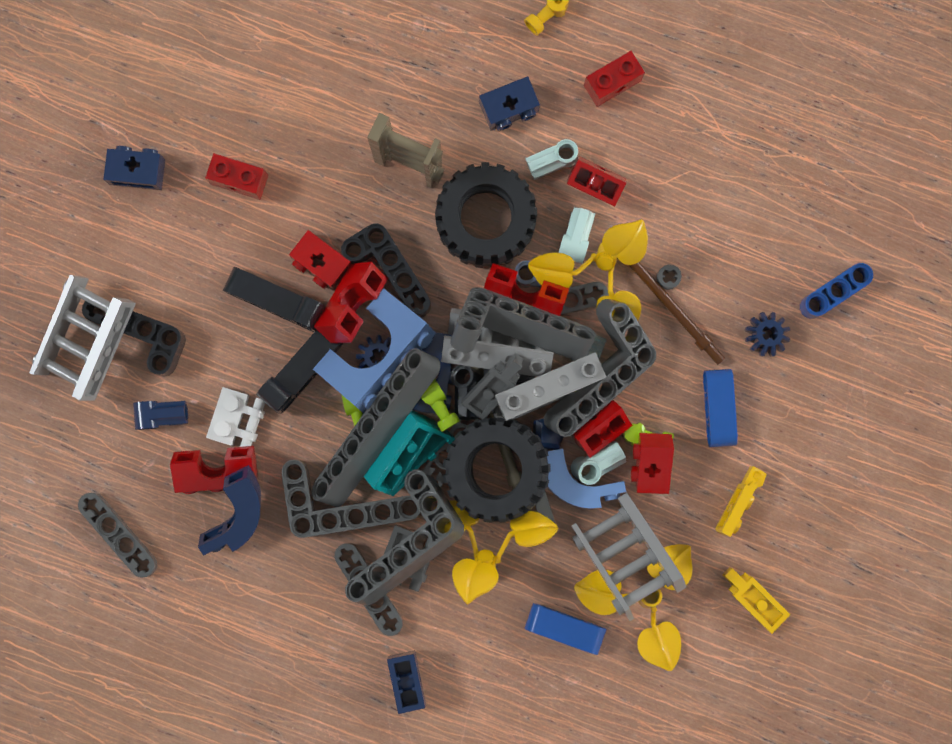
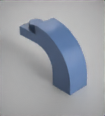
M563 449L548 451L549 456H547L548 464L551 466V472L548 475V489L562 501L582 508H602L600 497L604 496L605 501L618 499L620 493L626 492L624 481L593 487L578 483L567 470Z

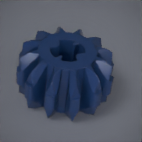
M761 312L759 320L752 317L750 319L752 326L745 327V331L752 334V336L745 338V342L753 341L754 344L750 347V350L753 352L759 347V356L761 357L765 356L767 351L770 357L776 356V350L780 352L785 350L782 342H790V338L783 335V333L790 331V327L782 328L781 324L785 322V319L782 317L775 321L776 313L774 312L770 313L768 318L765 312ZM769 329L772 332V334L770 335L772 339L769 338L766 340L763 337L765 332L762 331H766Z
M377 335L376 343H373L372 339L367 337L366 341L370 346L368 348L363 344L358 346L360 350L365 352V354H356L357 360H365L358 365V368L365 369L368 366L370 368L378 364L377 361L375 363L372 362V359L375 358L374 353L376 351H379L380 354L384 352L386 356L390 349L388 347L391 344V338L388 337L384 344H382L381 335Z

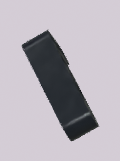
M371 224L343 242L341 246L342 255L351 264L363 263L374 256L404 305L420 318L429 313L431 309L429 296L383 225ZM373 232H381L384 235L380 243H372L370 241V235ZM353 245L361 248V253L357 257H349L347 255L348 249ZM387 254H395L398 257L397 263L392 266L385 265L383 259ZM400 277H410L412 279L411 285L408 288L399 287L397 281ZM415 292L419 301L425 300L422 310H419L417 307L412 308L414 301L409 294Z
M233 267L223 288V291L312 332L317 330L314 325L326 307L314 299L304 295L300 296L237 267Z
M85 301L82 305L84 317L89 321L102 325L105 316L93 313V309L98 307ZM133 311L123 334L153 345L147 358V367L150 372L163 377L171 375L176 369L185 346L186 338L184 333L174 326ZM146 323H151L152 332L148 336H143L141 333L142 326ZM175 332L177 334V341L175 344L168 346L166 344V337L169 333ZM160 357H165L167 359V366L165 369L158 371L156 362Z
M316 330L277 376L269 378L256 395L276 413L282 414L318 374L313 370L318 362L330 349L336 353L344 343H330Z

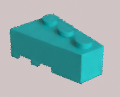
M411 410L363 477L373 489L394 496L405 486L406 475L412 470H417L428 459L432 461L437 457L435 453L446 442L451 444L455 440L454 436L448 430L441 432L437 425L438 421Z

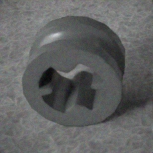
M669 264L659 270L656 279L664 289L670 290L679 285L682 275L678 267ZM664 271L666 273L674 272L675 276L673 279H676L675 283L671 281L665 283L663 281L665 276L662 273Z

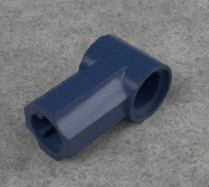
M142 401L133 403L135 430L188 424L189 415L186 401L157 403V401Z

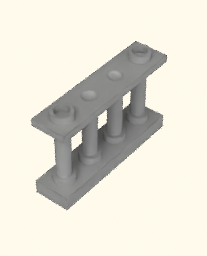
M70 275L63 285V293L38 353L33 358V365L29 373L32 375H49L52 372L74 384L75 389L72 397L80 401H95L136 303L129 299L113 297L110 302L85 289L88 278ZM80 299L105 311L106 315L101 326L75 313ZM70 323L95 336L91 351L65 338ZM60 347L85 360L81 375L55 362Z
M451 308L448 328L449 335L453 334L462 309ZM485 327L482 328L474 350L469 353L455 350L450 344L451 336H444L441 362L491 369L500 361L506 364L508 359L516 353L524 359L522 368L517 372L518 374L538 377L551 371L554 352Z
M596 352L496 394L495 398L498 405L492 410L494 417L505 418V421L517 419L561 400L567 394L606 378Z
M625 493L618 498L622 508L618 509L619 512L585 533L581 532L576 523L571 526L576 534L572 539L579 551L585 549L615 597L611 601L619 615L625 613L628 620L631 621L634 619L629 608L631 605L665 585L667 587L672 585L677 593L687 587L683 576L628 493ZM623 522L632 523L634 529L631 530V534L595 554L589 542ZM636 543H645L648 548L645 551V555L610 576L608 575L602 563ZM651 563L653 565L658 563L662 569L659 572L660 576L622 597L615 586L616 584Z

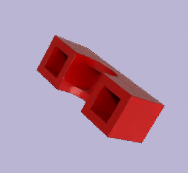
M372 262L350 264L314 327L330 343H352L364 322L355 312L364 302L377 299L388 278Z
M492 264L484 289L552 314L561 315L569 288L544 280L539 291L527 293L521 290L516 283L518 271Z
M254 446L227 448L224 459L225 465L219 468H212L206 465L202 460L201 450L174 452L170 462L174 492H183L184 494H193L197 491L207 490L220 492L223 490L226 476L248 465L257 478L258 470Z

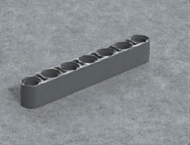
M417 348L410 350L380 390L370 408L365 411L313 484L312 496L316 501L334 507H340L345 503L439 373L440 361L437 357Z

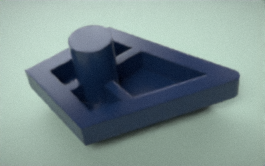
M544 418L534 420L533 433L541 438L544 449L559 450L564 437L547 429L544 424Z

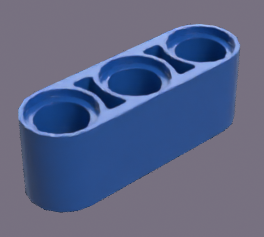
M858 263L848 268L804 297L800 303L801 314L809 319L825 314L869 285L873 279L872 268L865 263ZM854 270L859 271L863 275L862 283L854 280ZM832 285H837L841 289L840 297H835L832 294ZM810 299H814L819 303L820 309L818 312L810 309Z
M732 369L704 370L703 387L708 446H737L738 433Z
M536 603L532 604L524 629L594 655L599 654L607 630L596 624Z

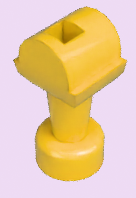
M547 0L546 6L537 15L530 14L524 19L525 25L534 35L538 36L544 30L543 23L553 16L562 17L565 15L569 0Z

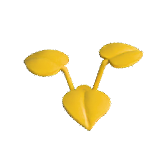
M641 219L631 223L618 224L606 230L602 243L598 247L597 254L592 253L590 258L575 270H573L574 260L570 256L558 252L547 253L533 258L528 263V268L540 285L545 280L569 288L573 283L572 275H578L595 261L599 269L608 271L609 296H602L597 300L596 309L598 304L604 299L615 300L626 304L638 321L642 310L640 300L635 294L628 291H618L614 294L613 271L617 258L625 265H633L643 259L648 245L645 223Z
M456 500L449 501L463 522L464 531L467 530L469 533L475 561L468 558L462 559L453 567L452 579L458 594L468 605L477 597L492 590L499 579L496 564L501 562V557L511 538L515 536V542L519 546H537L549 540L557 533V524L538 512L528 511L522 516L510 520V528L513 531L507 534L497 555H494L492 551L487 549L478 551L474 532L470 526L478 523L479 518L474 519L468 516L469 513L466 510L461 511L456 506L458 503ZM451 522L446 524L445 533L450 530Z
M676 544L664 547L687 585L691 580L693 571L691 546ZM651 563L647 566V572L651 577L656 578L660 576L659 572L662 569L658 563L655 565ZM598 570L591 572L575 584L574 590L578 599L591 612L598 615H610L617 611L611 602L615 597ZM606 570L609 576L613 574L612 571ZM621 582L615 585L619 592L622 587ZM666 585L664 586L668 590L675 591L672 585H670L669 587H667ZM658 589L638 601L643 608L651 610L652 628H646L639 634L637 648L642 658L648 663L666 671H672L680 657L681 637L678 629L671 622L667 621L656 625V606L662 600V592Z

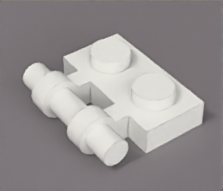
M222 387L206 438L233 446L237 436L243 438L240 447L251 446L252 442H256L258 436L255 433L260 419H263L265 411H263L265 402L256 398L253 408L246 406L249 395ZM245 413L250 415L246 429L242 430L239 429Z

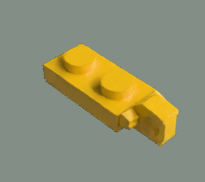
M754 466L749 467L741 484L737 485L715 528L716 532L728 537L738 532L742 524L741 516L745 510L751 507L754 501L753 493L755 489L764 484L767 475L765 472Z
M729 567L722 574L732 584L728 589L732 596L769 633L773 634L790 616V613L746 572L740 576L733 568Z

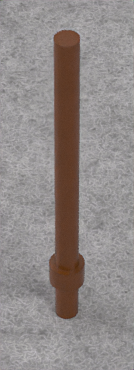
M640 262L629 265L695 339V345L701 351L704 350L719 365L725 357L712 344V338L707 333L704 334Z

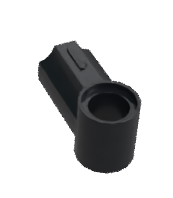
M464 365L456 366L451 373V381L455 385V413L460 420H476L479 417L461 403L463 398L483 376L478 370ZM470 373V380L464 384L465 376Z

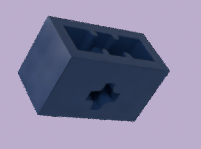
M528 76L479 95V104L490 131L497 129V131L505 130L512 126V122L519 119L528 121L536 116L540 108L539 101ZM510 102L511 105H515L514 110L506 107V103Z
M116 146V149L107 148L103 180L113 186L162 190L165 159L155 149L143 148L142 152L132 151V148L127 146ZM137 162L140 165V168L136 167L133 172L130 169V166L134 167Z
M415 650L388 656L387 663L398 714L424 709L426 707V700Z

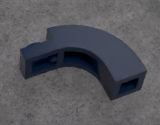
M249 465L225 477L223 490L232 502L235 512L227 521L200 534L198 548L203 556L210 552L220 551L226 544L234 552L242 547L255 532L260 518L261 490L258 480Z

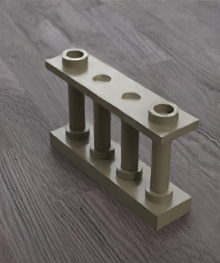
M379 112L367 137L374 161L384 166L387 160L391 161L393 159L425 174L427 187L432 188L434 182L439 183L445 170L442 168L443 151L441 150L440 140L435 138L431 148L393 131L390 117Z

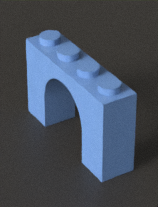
M385 289L366 308L390 331L391 345L384 359L370 368L359 369L350 366L330 349L313 368L316 373L363 413L370 408L378 393L406 354L414 348L419 350L426 348L436 334L423 319Z

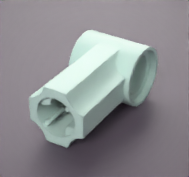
M565 139L558 142L555 146L525 158L534 180L563 167L574 165L578 157V147L572 140ZM562 148H570L574 155L570 159H563L560 157L559 151Z
M574 207L567 232L563 235L558 253L566 254L574 262L583 264L595 213H592L590 210Z
M613 441L591 458L589 456H580L573 460L571 473L582 483L592 485L599 481L602 475L626 463V456L619 444ZM590 465L589 473L586 476H582L583 467Z

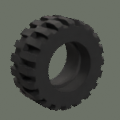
M481 162V166L474 167V164L466 166L465 171L460 172L458 170L452 175L453 178L450 181H446L442 186V192L438 195L435 209L437 231L443 245L448 248V252L453 257L457 256L460 262L466 265L468 263L474 264L476 268H483V266L491 267L493 263L497 265L502 263L508 264L513 261L514 257L520 256L527 244L530 243L537 219L536 199L529 190V184L525 179L521 180L516 171L512 169L509 172L505 170L504 165L498 163L496 167L489 166V162ZM480 193H492L500 196L507 202L511 211V222L501 236L483 240L473 237L465 230L461 221V211L463 205L470 197Z
M505 418L481 419L467 425V428L463 431H459L454 437V442L449 444L446 450L448 456L443 461V467L446 468V475H443L444 483H448L450 490L447 492L450 498H455L458 502L456 506L461 511L466 510L469 513L468 516L474 519L480 518L483 519V522L489 523L507 522L522 516L534 508L544 496V490L549 484L548 475L551 472V466L548 464L547 459L549 455L547 449H544L541 443V438L535 435L527 425H523L513 419L505 421ZM490 444H503L510 447L519 456L522 464L520 482L511 492L504 495L486 493L478 486L474 479V458L482 448Z

